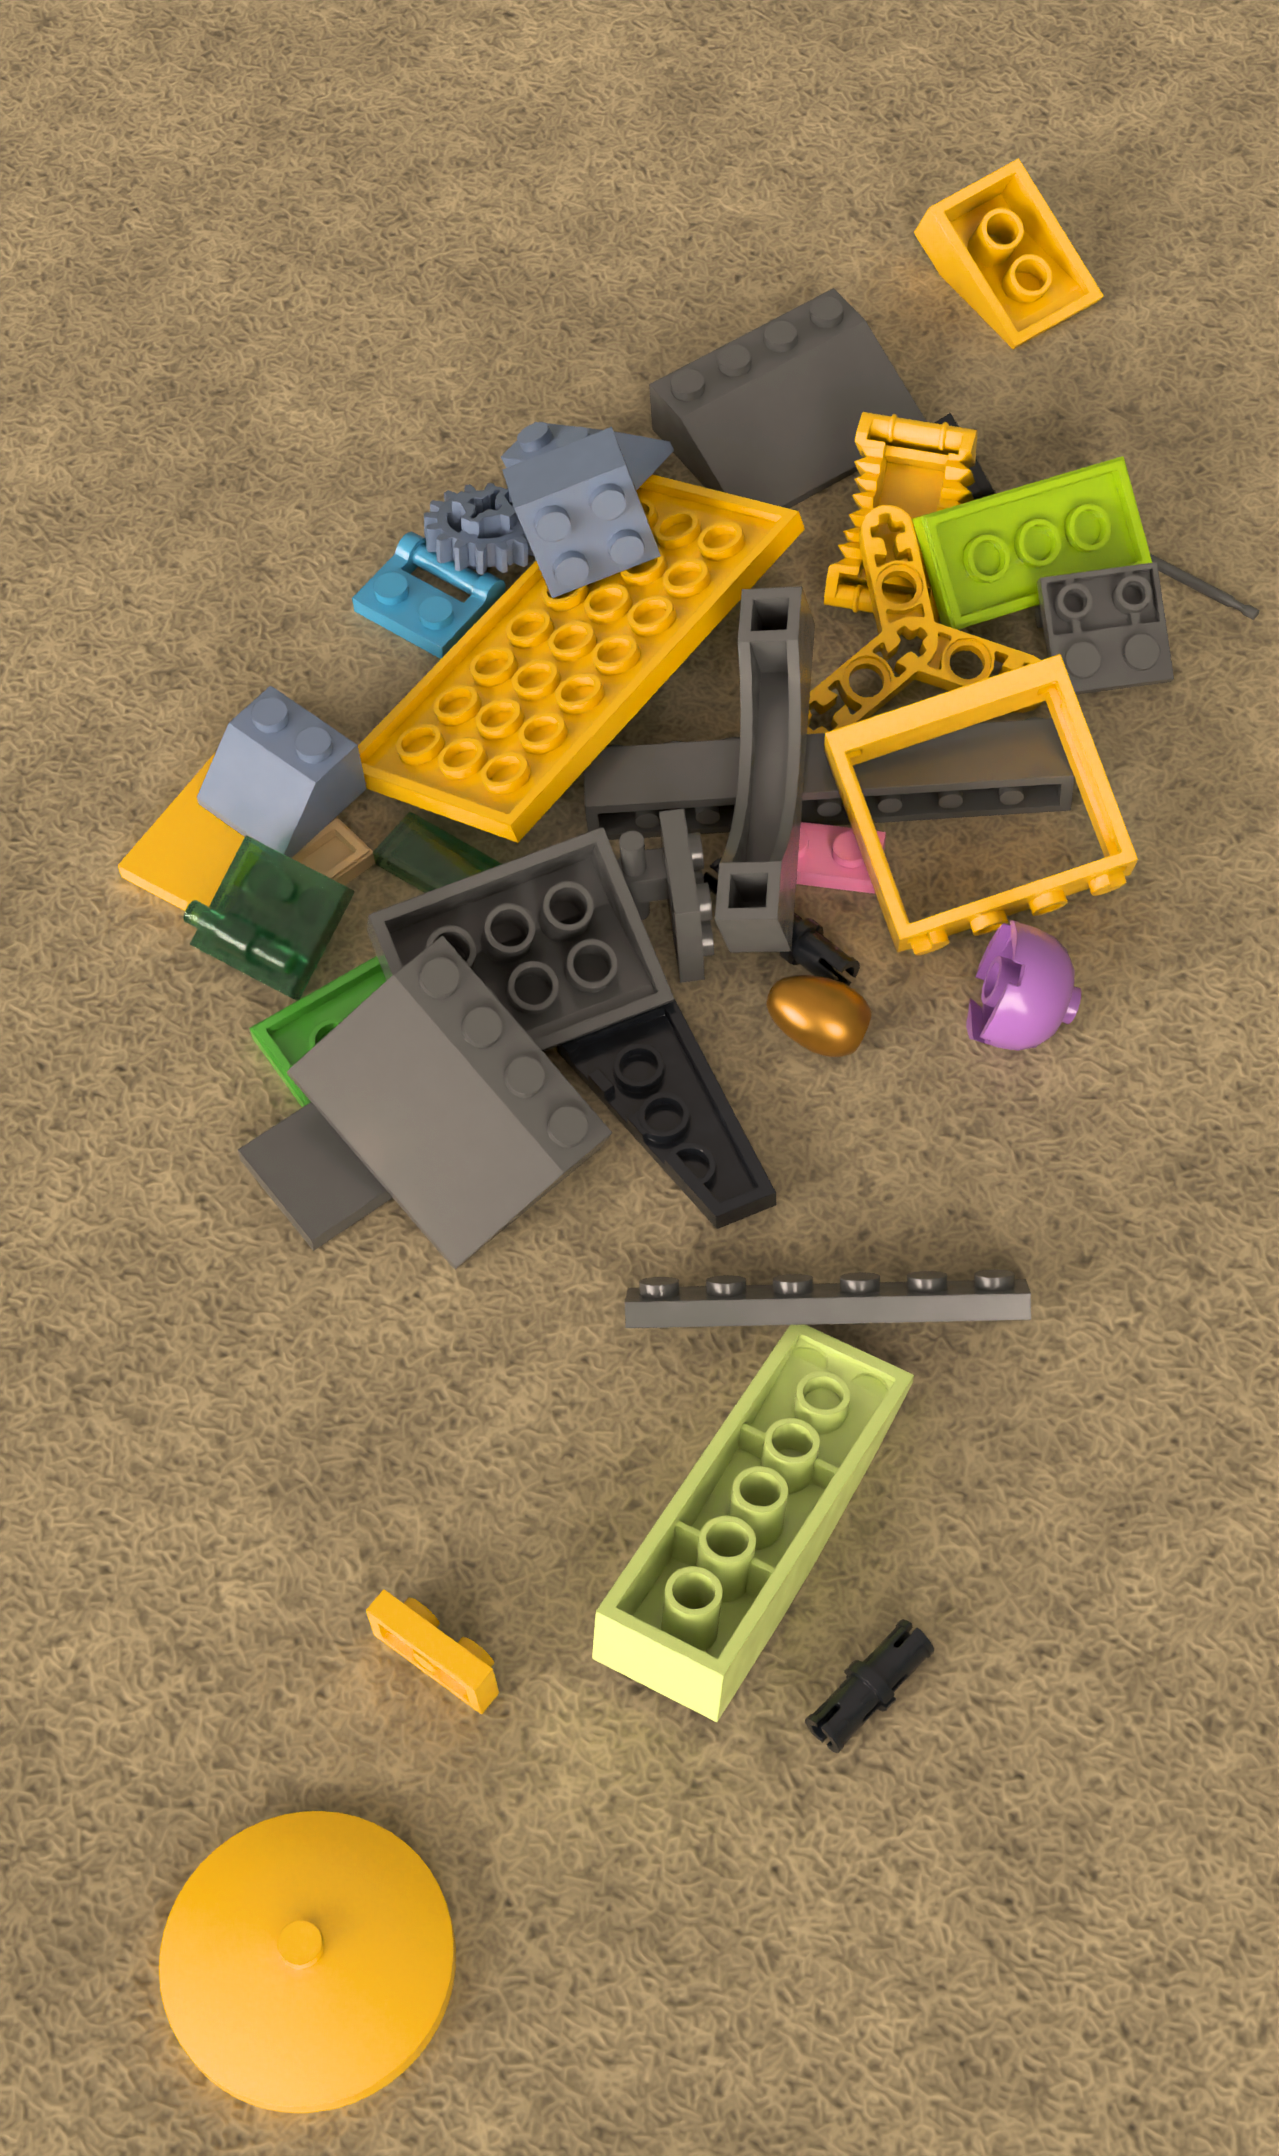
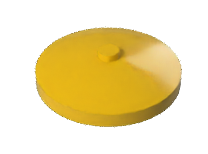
M327 1811L296 1812L264 1820L232 1836L201 1862L188 1878L175 1900L163 1932L159 1958L160 1991L167 2018L180 2045L195 2066L219 2088L239 2100L273 2111L289 2113L320 2112L346 2106L374 2094L395 2080L420 2056L438 2029L449 2004L456 1970V1942L450 1912L439 1884L420 1856L403 1840L387 1829L357 1816Z

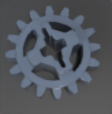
M488 483L485 489L476 491L470 484L465 485L464 492L461 491L458 494L448 490L444 492V502L432 500L430 502V512L424 513V535L427 551L436 552L437 562L440 564L454 560L456 571L469 568L476 570L477 574H484L487 571V567L495 566L501 573L508 572V565L515 563L525 567L528 565V555L534 556L513 507L508 488L504 489L495 486L494 483Z

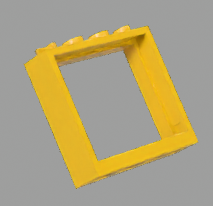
M1061 654L825 733L824 752L897 953L911 948L915 955L931 953L950 943L948 936L968 929H972L974 936L993 932L1003 923H1009L1007 916L1027 909L1031 910L1033 916L1052 912L1068 903L1066 896L1090 889L1092 896L1111 892L1127 883L1125 876L1131 875L1138 858ZM1046 701L1105 858L910 923L853 765Z

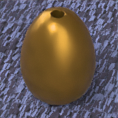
M794 975L776 981L769 991L766 1002L768 1012L773 1021L788 1037L809 1051L828 1057H843L853 1054L860 1046L866 1034L872 1015L866 1000L856 990L842 982L813 975Z

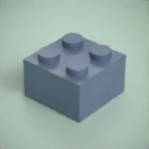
M612 427L502 470L513 507L552 598L661 556Z

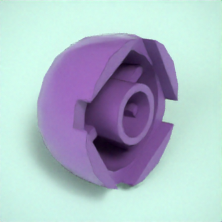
M1010 920V925L1003 923L997 929L986 948L975 977L984 980L981 994L983 1006L981 1008L970 998L966 1027L970 1039L998 1048L1016 1051L1035 1048L1052 1037L1062 1022L1070 1024L1073 1021L1080 1005L1081 989L1074 986L1075 970L1067 949L1054 936L1038 928Z

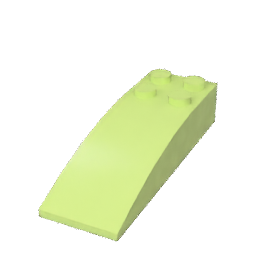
M790 1325L596 1610L592 1659L718 1722L812 1570L888 1432L913 1383L914 1375L808 1325Z

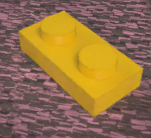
M383 1589L366 1609L374 1636L481 1715L499 1694L492 1668L494 1661L490 1655L467 1637H461L456 1642L439 1630L440 1622L437 1617L416 1599L408 1597L402 1603Z

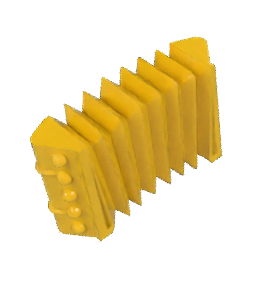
M862 412L856 431L855 443L863 458L854 461L861 475L855 478L861 493L852 495L860 510L849 514L855 527L843 531L848 543L838 545L844 559L830 565L828 568L824 605L852 609L854 613L858 611L874 613L859 546V533L865 515L873 508L881 505H894L903 509L912 520L916 517L974 500L972 492L966 487L975 483L973 473L969 468L975 466L978 430L949 426L947 422L936 424L899 418L896 414L886 416ZM881 523L878 526L877 534L872 536V538L879 537L883 539L887 552L886 564L895 560L893 546L896 535L900 534V532H891L887 523ZM917 539L934 622L939 623L940 617ZM894 576L882 584L884 597L892 603L904 604L909 602L915 595L912 583L903 577Z

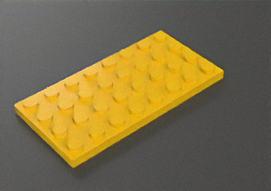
M652 474L639 487L637 493L661 556L555 598L551 597L537 561H535L358 745L367 789L519 843L741 600L742 589H751L805 530L799 511Z

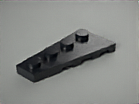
M675 999L671 1003L557 1046V1052L716 1229L776 1206V1191Z

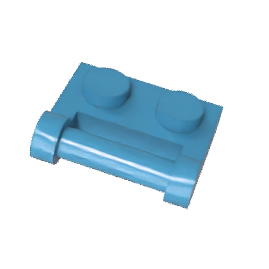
M411 531L401 538L395 554L352 597L354 611L441 659L505 593L506 584L502 579L488 572L480 575L469 568L456 571L454 560L440 564L437 562L436 552L427 551L426 539ZM417 567H420L468 593L470 597L463 603L411 575V573Z

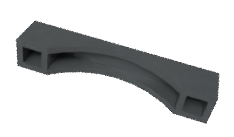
M802 586L742 589L738 632L741 702L739 773L731 830L725 851L719 863L715 922L730 953L789 952L792 949L815 623Z

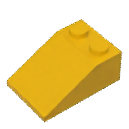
M1019 158L929 207L914 231L915 236L939 275L1012 349L1092 306L1104 297Z

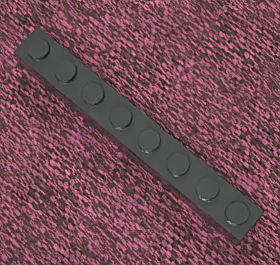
M1032 717L1018 721L981 722L853 765L873 823L1071 811L1074 775L1052 718ZM825 733L807 734L801 822L832 826L851 825L824 752ZM740 737L710 741H668L663 744L606 746L584 770L585 812L588 832L603 827L608 840H619L621 835L627 831H637L644 838L661 837L659 812L684 809L688 833L713 834L730 832L736 802Z

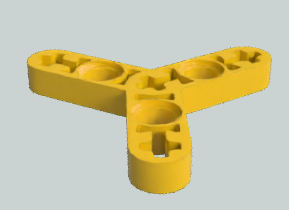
M881 505L873 508L865 515L859 533V546L878 635L810 691L807 734L829 732L823 726L815 730L809 727L812 717L810 710L815 709L816 712L823 714L833 707L838 696L832 692L833 689L838 690L845 704L833 716L831 727L835 730L868 719L914 680L951 691L990 678L994 668V660L1003 663L999 674L1041 661V659L934 622L913 522L903 509L894 505ZM881 523H887L891 532H900V534L896 535L893 546L895 560L886 564L887 552L883 539L879 537L872 538V536L877 534L878 526ZM891 577H903L912 583L915 595L909 602L895 604L884 597L882 584ZM903 635L908 640L918 636L922 639L919 650L921 656L918 657L915 653L908 652L896 662L894 671L900 674V676L895 677L887 661L899 649L901 642L899 636ZM971 651L980 658L983 670L975 678H960L951 670L950 658L957 652ZM877 652H881L882 655H883V658L880 657L879 655H877L876 653H877ZM859 669H870L880 676L883 688L873 697H862L853 692L849 684V677ZM1042 702L1016 710L1014 712L1025 713L1033 711L1034 709L1039 707L1042 704ZM848 707L856 711V713L850 714Z

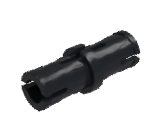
M904 1619L900 1620L896 1624V1628L863 1662L854 1660L844 1670V1673L847 1675L846 1680L813 1714H810L805 1719L808 1729L818 1740L823 1743L827 1737L830 1739L827 1747L831 1751L839 1753L844 1748V1744L878 1709L882 1712L887 1711L896 1701L894 1692L926 1658H929L934 1653L932 1643L919 1628H916L910 1635L909 1631L913 1628L911 1622Z

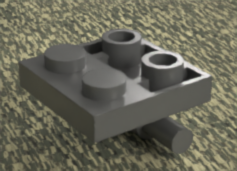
M1157 562L1039 578L1037 588L1040 605L1035 606L1036 626L1038 629L1043 628L1047 658L1061 654L1076 695L1168 683L1174 679Z
M684 809L659 812L662 848L645 850L643 835L637 831H627L619 839L621 857H619L617 862L642 920L646 919L650 914L649 902L667 899L680 983L705 980L703 957L714 955V942L710 920H713L709 885L708 882L704 883L702 873L704 859L700 832L688 833Z

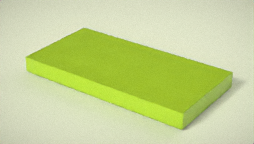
M1124 456L912 519L941 624L957 630L1039 605L1037 581L1041 577L1152 563Z

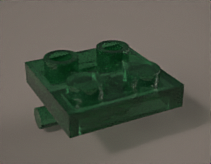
M246 835L210 906L193 900L187 906L183 919L184 922L197 928L190 945L298 1001L355 891Z

